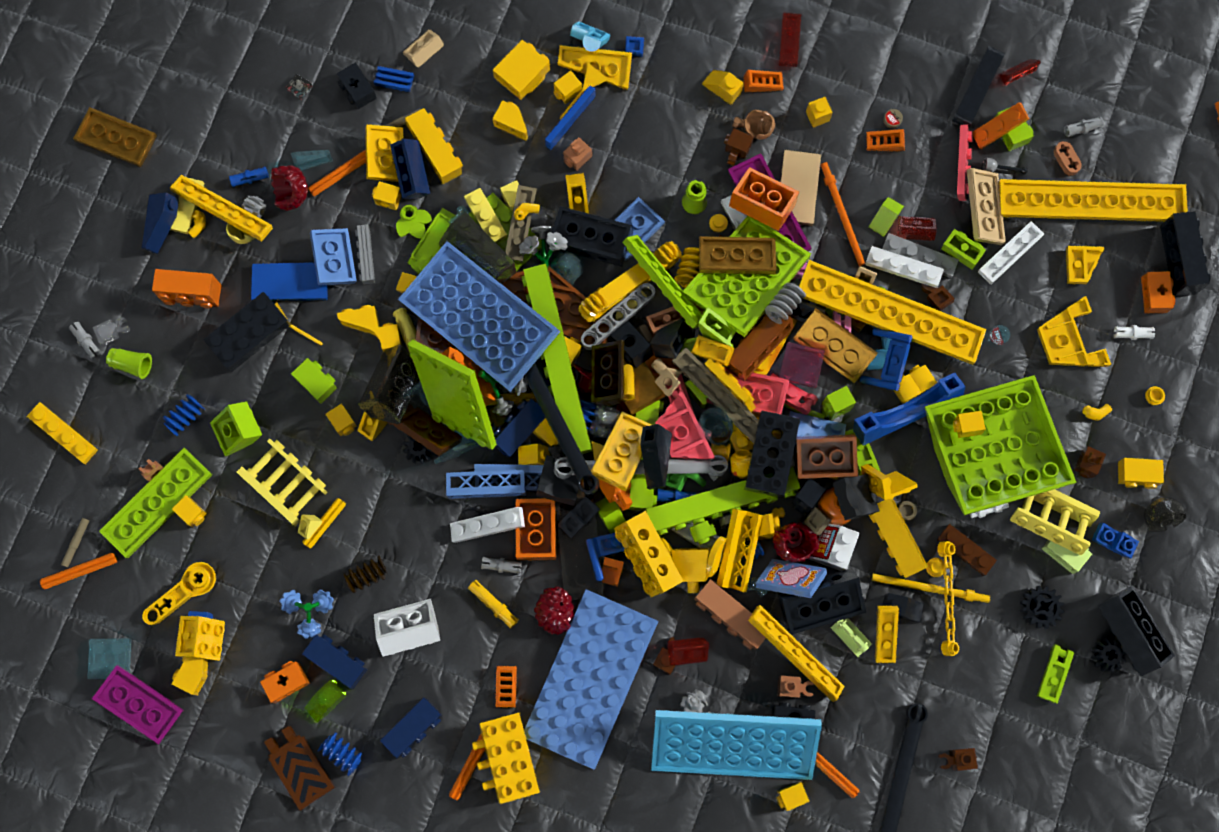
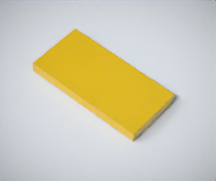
M622 411L591 470L592 474L598 479L626 491L642 459L640 446L642 428L651 424Z

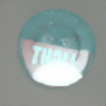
M1003 325L995 326L990 332V339L996 345H1003L1010 338L1009 329Z

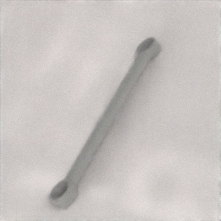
M715 455L714 459H669L667 474L710 473L718 477L725 473L728 468V462L720 455ZM561 457L555 462L554 473L557 477L566 479L571 475H575L572 468L569 473H561L558 470L560 467L571 468L566 457ZM585 460L589 469L592 470L596 460ZM643 460L640 461L634 474H645ZM723 465L724 470L716 471L712 466Z

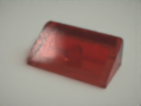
M1029 59L1000 73L999 77L1004 85H1008L1035 72L1041 61Z
M898 216V237L914 240H935L937 232L935 218Z
M705 638L668 641L670 665L708 661L709 643Z

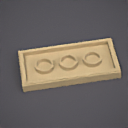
M784 150L780 182L799 191L796 205L792 210L798 223L813 226L821 154Z
M970 168L967 170L974 241L1000 246L1004 245L1006 240L1003 216L1000 212L998 173Z

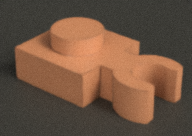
M148 459L146 461L148 464L144 468L140 467L139 471L150 482L164 467L157 461L152 462Z

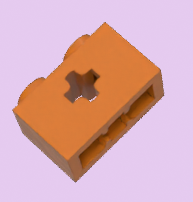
M1170 271L1147 272L1141 277L1145 314L1168 313L1175 306V297L1172 295L1173 278L1170 276Z
M289 661L282 665V670L278 672L272 671L264 676V680L260 681L271 703H277L310 684L299 662L293 663V661ZM282 677L288 678L286 681L287 685L281 684L283 681Z

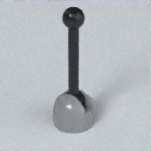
M987 157L984 159L982 170L994 172L996 169L1017 171L1022 174H1027L1028 172L1026 167L1016 168L998 165L995 159Z

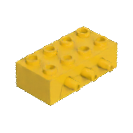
M514 713L479 723L483 740L472 742L473 750L485 748L488 760L477 762L478 770L490 768L493 780L482 783L483 790L495 788L500 804L540 793L520 714Z

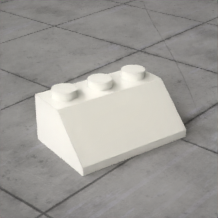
M431 599L374 614L376 640L382 657L440 641L439 628Z

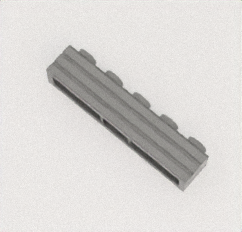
M368 224L358 225L355 235L358 237L356 246L359 248V252H357V257L360 259L358 268L361 270L359 279L363 285L375 283L370 227Z

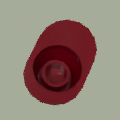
M573 364L580 372L577 380L579 391L591 395L592 371Z

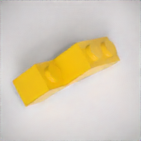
M364 305L360 309L353 310L349 308L337 313V317L343 326L376 336L380 340L384 354L403 351L398 325L386 323L383 324V327H380L375 306Z

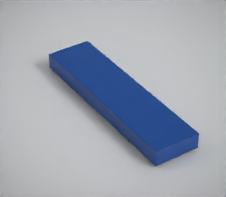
M590 85L545 138V145L549 150L553 149L596 97V89Z

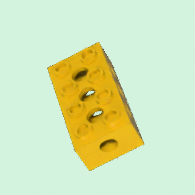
M646 511L614 528L617 540L625 548L624 553L626 557L631 560L634 565L635 574L642 580L643 589L650 597L664 593L683 582Z

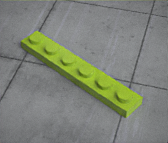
M638 235L627 237L622 242L626 246L627 251L635 257L640 267L648 273L650 279L657 284L662 294L673 304L674 309L683 316L685 322L692 329L697 328V322L702 313L683 294L680 286Z

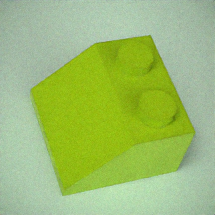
M247 402L227 405L210 422L225 456H229L253 444L262 436L260 427Z

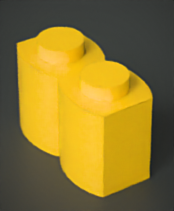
M917 365L910 369V374L902 376L899 390H893L902 404L916 398L937 383L926 365L921 367Z

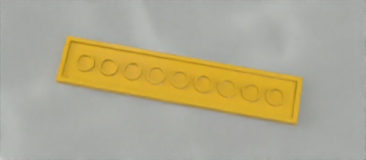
M999 180L1000 212L1003 217L1165 222L1173 213L1187 212L1186 184Z
M809 260L807 262L799 287L806 293V297L803 299L882 330L912 335V341L971 365L976 363L986 329Z

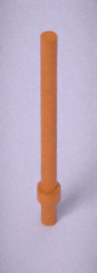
M822 163L820 166L825 176L824 182L829 187L858 266H862L866 263L835 183L837 181L835 176L831 174L828 163Z

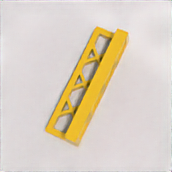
M732 509L727 540L717 579L719 587L747 592L763 515L746 510ZM750 516L755 518L752 528L749 525ZM749 536L750 545L746 547L745 539ZM745 555L746 564L742 567L741 558ZM739 575L742 577L741 586L736 585Z

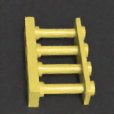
M269 439L267 442L273 447L251 469L246 470L241 467L237 473L296 527L300 523V519L297 518L298 512L319 490L326 495L328 493L324 489L326 485L319 478L314 480L310 476L312 472L305 465L301 468L297 464L299 460L291 452L287 455L283 451L285 447L278 440L273 442ZM279 452L286 460L265 482L262 481L260 483L256 479L257 473ZM293 465L300 473L279 494L274 496L269 492L272 489L271 486ZM305 478L314 484L293 507L287 508L283 505L284 499Z
M1054 489L1025 498L1022 509L1017 508L1010 521L1074 553L1083 555L1090 547V542L1083 539L1087 526L1091 527L1097 520L1100 511ZM1033 500L1044 505L1040 517L1029 512ZM1051 509L1061 513L1058 526L1047 521ZM1069 518L1079 522L1076 535L1065 530Z

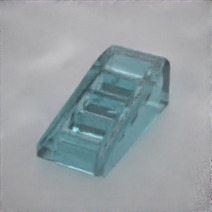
M329 150L291 153L295 167L301 171L333 161Z

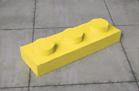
M481 188L465 195L464 199L489 244L493 245L507 238L504 228Z

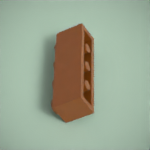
M765 314L763 320L751 329V333L739 342L738 347L732 354L727 370L743 381H746L794 328L793 319L788 316V319L782 320L780 325L772 321Z

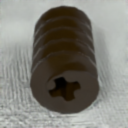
M378 555L377 562L371 558L369 566L363 562V569L356 565V572H353L350 568L348 569V575L343 572L348 587L353 593H356L357 587L360 590L364 589V583L368 587L371 586V580L377 584L379 582L378 576L385 580L387 570L381 557Z

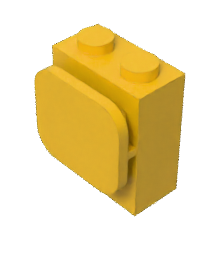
M521 40L493 69V76L517 98L522 100L526 94L533 92L545 79L546 74L550 71L549 59L544 54H539L531 43Z

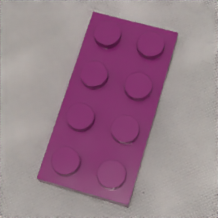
M119 665L115 666L92 698L157 744L161 743L184 711V709Z

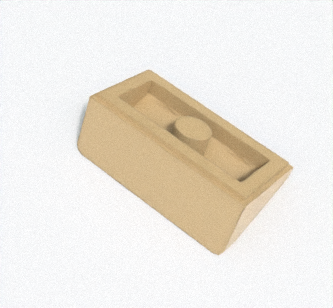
M428 30L403 51V54L416 67H420L442 48L444 43L439 35Z

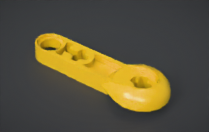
M196 562L190 565L178 584L144 610L142 614L143 621L149 625H157L191 597L203 595L211 591L216 582L214 569L204 562ZM197 574H198V575H202V574H203V577L201 578V579H202V583H201V582H197V583H196V580L198 579V578H197ZM166 599L172 600L170 603L171 607H164L167 604ZM154 610L157 613V619L151 622L148 619V614Z

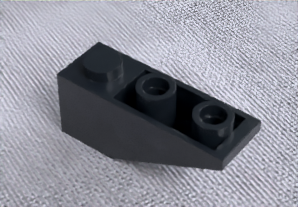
M659 424L642 428L640 446L647 489L649 490L666 487L672 433Z

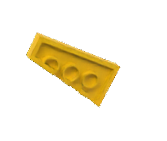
M560 45L558 65L586 75L589 63L610 79L606 83L628 90L632 53L601 49L590 52L581 47Z

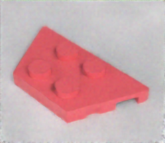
M679 392L676 399L667 407L664 414L655 423L672 433L671 458L714 459L715 456L684 392Z

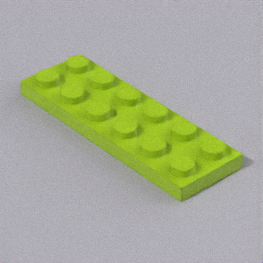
M183 448L99 532L128 559L175 513L172 508L185 495L191 497L212 474L186 448Z

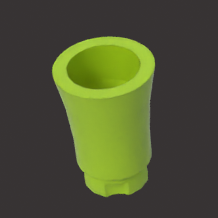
M691 181L682 197V206L688 213L699 214L707 207V191L702 181Z
M111 348L106 356V364L114 369L144 379L150 372L152 356L149 353Z

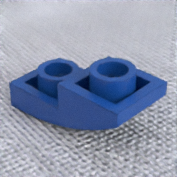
M1099 523L1092 538V541L1129 559L1132 558L1139 543L1138 540L1128 534L1118 532L1105 523Z

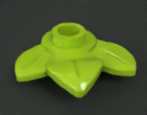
M406 205L401 209V218L396 223L397 233L401 238L410 233L413 237L421 239L425 234L424 224L430 223L432 218L427 211L417 210L413 205ZM411 212L413 213V215L411 217H407V213Z

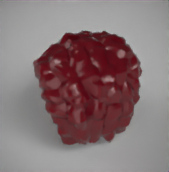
M292 165L272 168L271 179L273 181L271 183L276 197L274 205L287 211L300 207L304 200H306L308 185L302 171Z
M792 522L782 527L780 531H774V549L777 555L781 556L785 561L804 562L810 558L814 551L819 549L817 535L801 522L798 524Z
M558 586L545 588L534 608L535 618L539 622L538 625L552 635H559L562 632L568 631L571 627L570 620L574 615V605L571 603V595H568L566 590Z

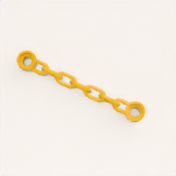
M950 541L939 542L937 550L938 554L944 557L943 574L945 579L944 600L946 606L945 627L947 640L942 642L941 651L944 656H955L959 652V645L955 642L954 636L955 618L951 558L955 553V545ZM946 568H950V576H947ZM947 595H951V602H948ZM948 621H952V629L949 628Z

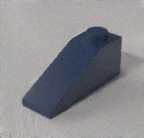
M166 192L149 195L142 242L143 249L158 254L177 217L178 198Z

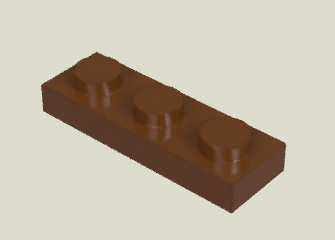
M951 524L945 528L937 539L939 542L950 541L955 545L954 554L983 576H986L997 561Z

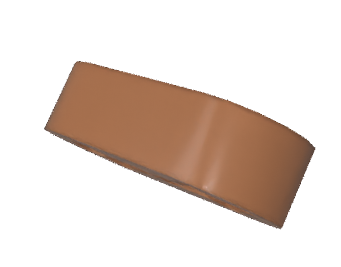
M1065 141L1057 144L1054 149V156L1063 172L1068 176L1076 175L1080 171L1082 164L1073 147ZM1060 149H1062V150L1066 149L1067 151H1066V153H1064V152H1060L1059 150H1060ZM1071 164L1075 165L1076 167L1073 169L1069 168L1068 166Z

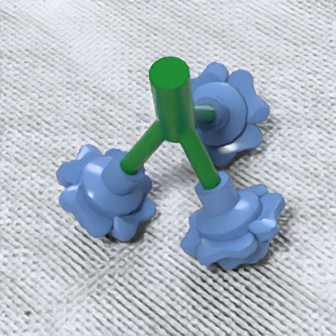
M294 590L283 593V598L280 599L282 611L291 614L293 611H298L300 607L306 612V619L297 625L299 629L297 633L302 635L304 639L314 638L316 634L321 633V624L311 619V611L313 608L323 613L331 610L334 599L330 596V592L319 590L318 593L313 594L314 600L312 604L306 603L305 605L300 600V593H296Z

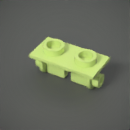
M849 618L837 621L831 627L857 657L872 645Z

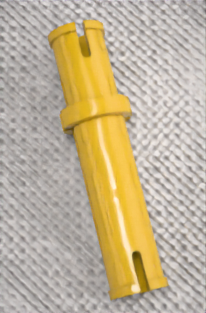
M478 580L470 584L468 589L492 610L496 618L499 617L510 629L516 625L519 619L507 609L505 604L499 602Z

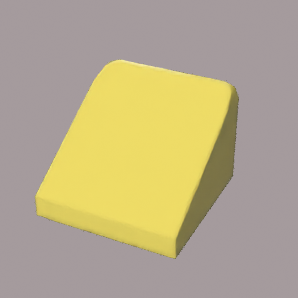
M302 514L298 533L305 539H310L321 525L322 520L315 515Z

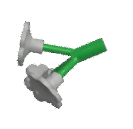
M553 226L532 227L531 231L533 233H539L542 256L536 248L539 245L536 235L525 238L524 242L519 245V252L521 255L526 253L535 254L541 261V265L546 264L548 268V260L553 251L566 250L568 241L560 233H551L550 231H552ZM545 240L550 245V250L547 255L545 248Z

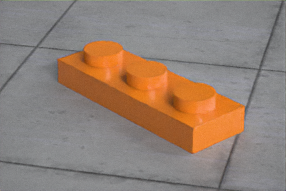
M1018 102L974 130L972 135L978 147L983 149L1030 118L1022 103Z

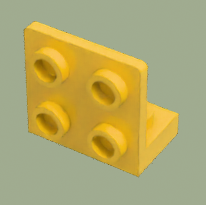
M869 464L861 466L862 475L868 474L869 490L884 500H891L895 496L909 493L917 488L916 482L897 471L885 475Z
M180 616L175 656L219 661L222 652L225 622L200 616Z

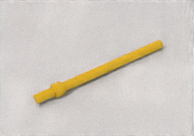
M872 574V581L943 595L945 592V587ZM953 589L954 597L964 598V601L985 603L990 601V595L975 593L974 590L966 589V591Z

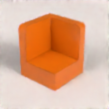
M605 557L602 568L604 579L600 582L618 587L624 562Z

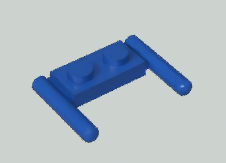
M874 328L872 330L873 335L892 339L890 340L881 374L882 379L861 376L860 382L898 391L911 346L912 335Z
M615 533L586 540L597 581L604 579L598 557L624 552L625 548L617 540Z

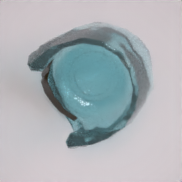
M714 407L705 410L701 414L699 425L706 440L717 446L726 444L733 433V422L727 413L720 408Z

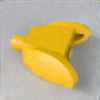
M720 536L714 542L712 548L675 549L664 538H661L683 582H687L688 593H698L699 582L706 581L717 572L727 538Z

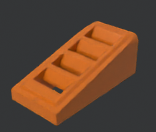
M747 70L743 77L745 92L782 91L784 89L782 72ZM773 78L776 79V84H773Z
M904 129L866 132L867 151H905ZM873 137H876V145H873ZM880 137H884V144L880 145ZM888 137H891V144H888ZM895 137H899V143H895Z
M497 666L496 707L516 708L517 667ZM501 673H512V677L501 676ZM501 681H512V685H501ZM501 689H512V693H501ZM500 697H512V701H500Z

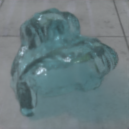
M570 251L559 252L551 263V268L571 285L583 274V260L577 253Z

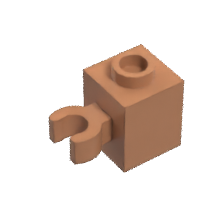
M577 138L563 152L564 163L569 168L573 167L577 171L592 157V149L582 139Z
M779 676L777 697L797 699L800 698V693L806 697L813 696V693H808L805 688L807 685L811 686L814 684L811 681L801 684V677Z

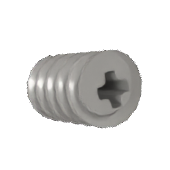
M785 283L783 288L774 297V300L765 308L766 315L772 321L781 325L782 320H787L788 315L793 313L792 309H796L797 304L802 302L801 298L806 297V293L796 284Z

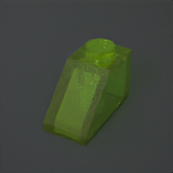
M330 679L315 693L305 706V710L319 723L347 696V693L335 680Z

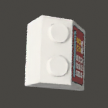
M828 524L822 534L817 535L819 549L814 551L809 559L839 571L847 570L859 532L840 525Z

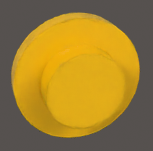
M721 214L713 215L709 221L711 230L717 233L726 230L728 226L727 218Z
M1153 386L1146 391L1145 398L1151 405H1160L1165 400V392L1160 387Z
M940 558L930 559L927 562V573L932 577L942 576L944 561Z

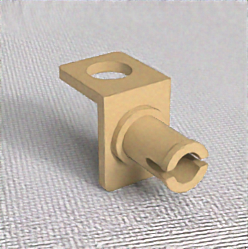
M658 358L651 365L660 375L655 383L666 396H670L679 386L680 381L677 378L682 372L678 369L668 368L662 359Z

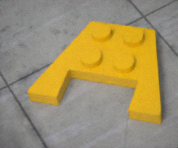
M1087 296L1082 297L1079 301L1037 329L1049 365L1109 367L1111 365L1106 349L1086 353L1074 318L1092 312Z

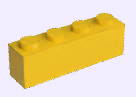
M425 108L406 117L407 128L414 139L419 141L420 149L442 184L462 175L461 167H463V164L458 156L455 158L452 152L454 150L449 142L446 143L443 139L445 136L441 128H436L433 115L427 113Z
M894 499L883 500L877 503L880 511L869 516L873 523H877L879 527L877 531L882 541L886 540L889 546L886 548L891 558H895L898 564L896 569L899 575H904L905 578H908L928 568Z

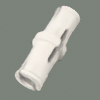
M1132 325L1131 327L1115 326L1113 333L1116 332V334H1113L1114 338H1130L1131 340H1137V338L1154 339L1155 333H1152V331H1155V328L1138 327L1137 325Z

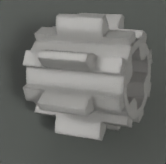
M248 196L241 206L242 209L258 218L262 217L266 211V205L263 203L264 200L257 196Z

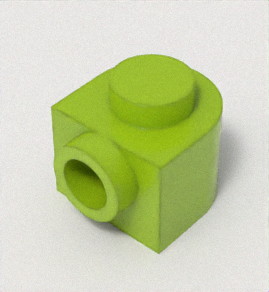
M708 520L689 528L694 542H699L700 545L710 542V538L717 535L714 525H709Z

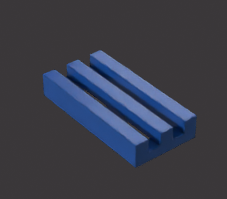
M378 66L374 85L410 92L414 73ZM380 78H381V79H386V80H391V81H394V82L407 83L408 85H402V84H397V83H392V82L381 81Z

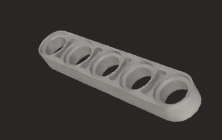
M649 283L640 285L587 329L581 336L582 347L591 350L593 345H599L611 333L654 298V286ZM648 288L652 294L649 297H644L641 294V290ZM635 300L638 306L635 309H630L627 306V302ZM621 312L623 319L616 321L613 318V314ZM600 324H607L609 330L606 333H602L599 331L598 326ZM592 336L595 342L592 345H588L584 342V338Z

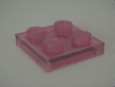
M787 342L779 378L788 379L791 383L816 389L825 351Z

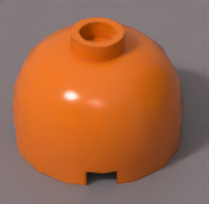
M834 487L826 490L819 498L818 508L831 519L829 524L843 526L850 522L851 519L844 520Z

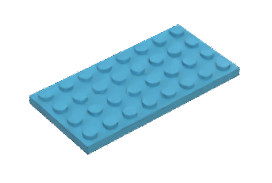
M656 710L651 771L812 780L822 727L821 720Z

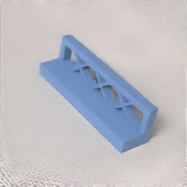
M474 464V472L524 470L525 476L531 480L525 486L526 491H537L538 484L535 481L541 476L543 465ZM512 475L516 477L514 479L510 477L512 480L510 484L515 483L519 485L516 481L520 478V475ZM475 476V487H478L480 477ZM497 476L495 479L491 477L493 481L490 482V484L493 485L494 483H496L497 485H499L497 480L500 477Z
M524 470L446 473V496L448 499L526 496ZM512 475H520L521 485L512 486L507 480ZM474 476H479L483 480L478 487H473L468 483ZM492 476H499L503 480L498 486H492L488 482ZM451 477H459L464 481L459 488H451Z

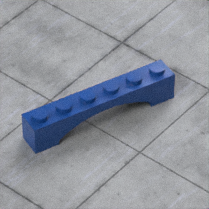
M956 373L950 374L938 380V383L921 395L900 406L878 413H872L871 411L854 420L853 432L864 446L925 417V406L963 396L965 385Z

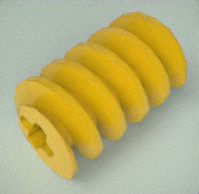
M687 247L683 250L682 262L679 263V269L674 278L676 283L683 288H686L695 278L694 276L699 273L697 271L699 270V248Z

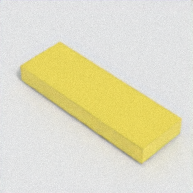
M188 178L204 187L205 183L203 181ZM179 196L177 217L170 230L189 234L188 231L193 221L192 213L197 209V206Z

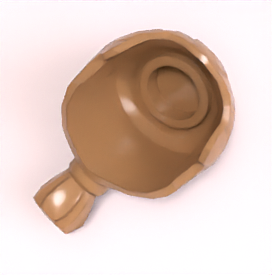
M752 110L746 119L735 117L733 127H743L747 134L754 136L755 139L763 140L773 133L775 120L767 111Z

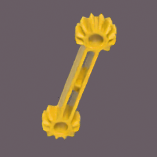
M671 241L662 244L653 255L668 270L679 261L682 252ZM636 264L600 290L586 297L578 308L581 316L588 322L599 319L606 311L625 299L640 285L651 281L650 276L639 264Z

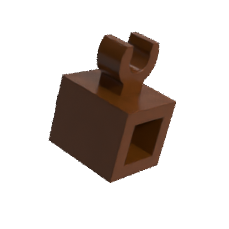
M733 128L731 134L728 133L724 140V144H726L725 151L730 153L727 164L734 166L737 157L746 159L754 136Z
M1087 446L1082 450L1074 470L1079 472V475L1084 478H1093L1098 475L1106 454Z
M975 748L949 750L950 756L948 754L938 755V758L944 757L947 760L945 765L939 766L940 769H948L951 765L952 771L978 769Z

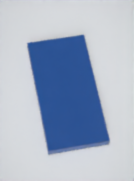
M315 263L252 264L251 300L255 299L262 292L266 293L272 301L328 300V285L318 286Z

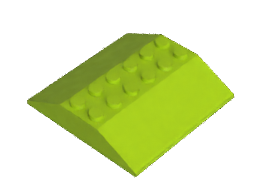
M1035 375L924 407L934 450L946 483L964 516L1076 483ZM982 411L986 428L983 434L958 438V433H955L953 429V421H955L957 415Z

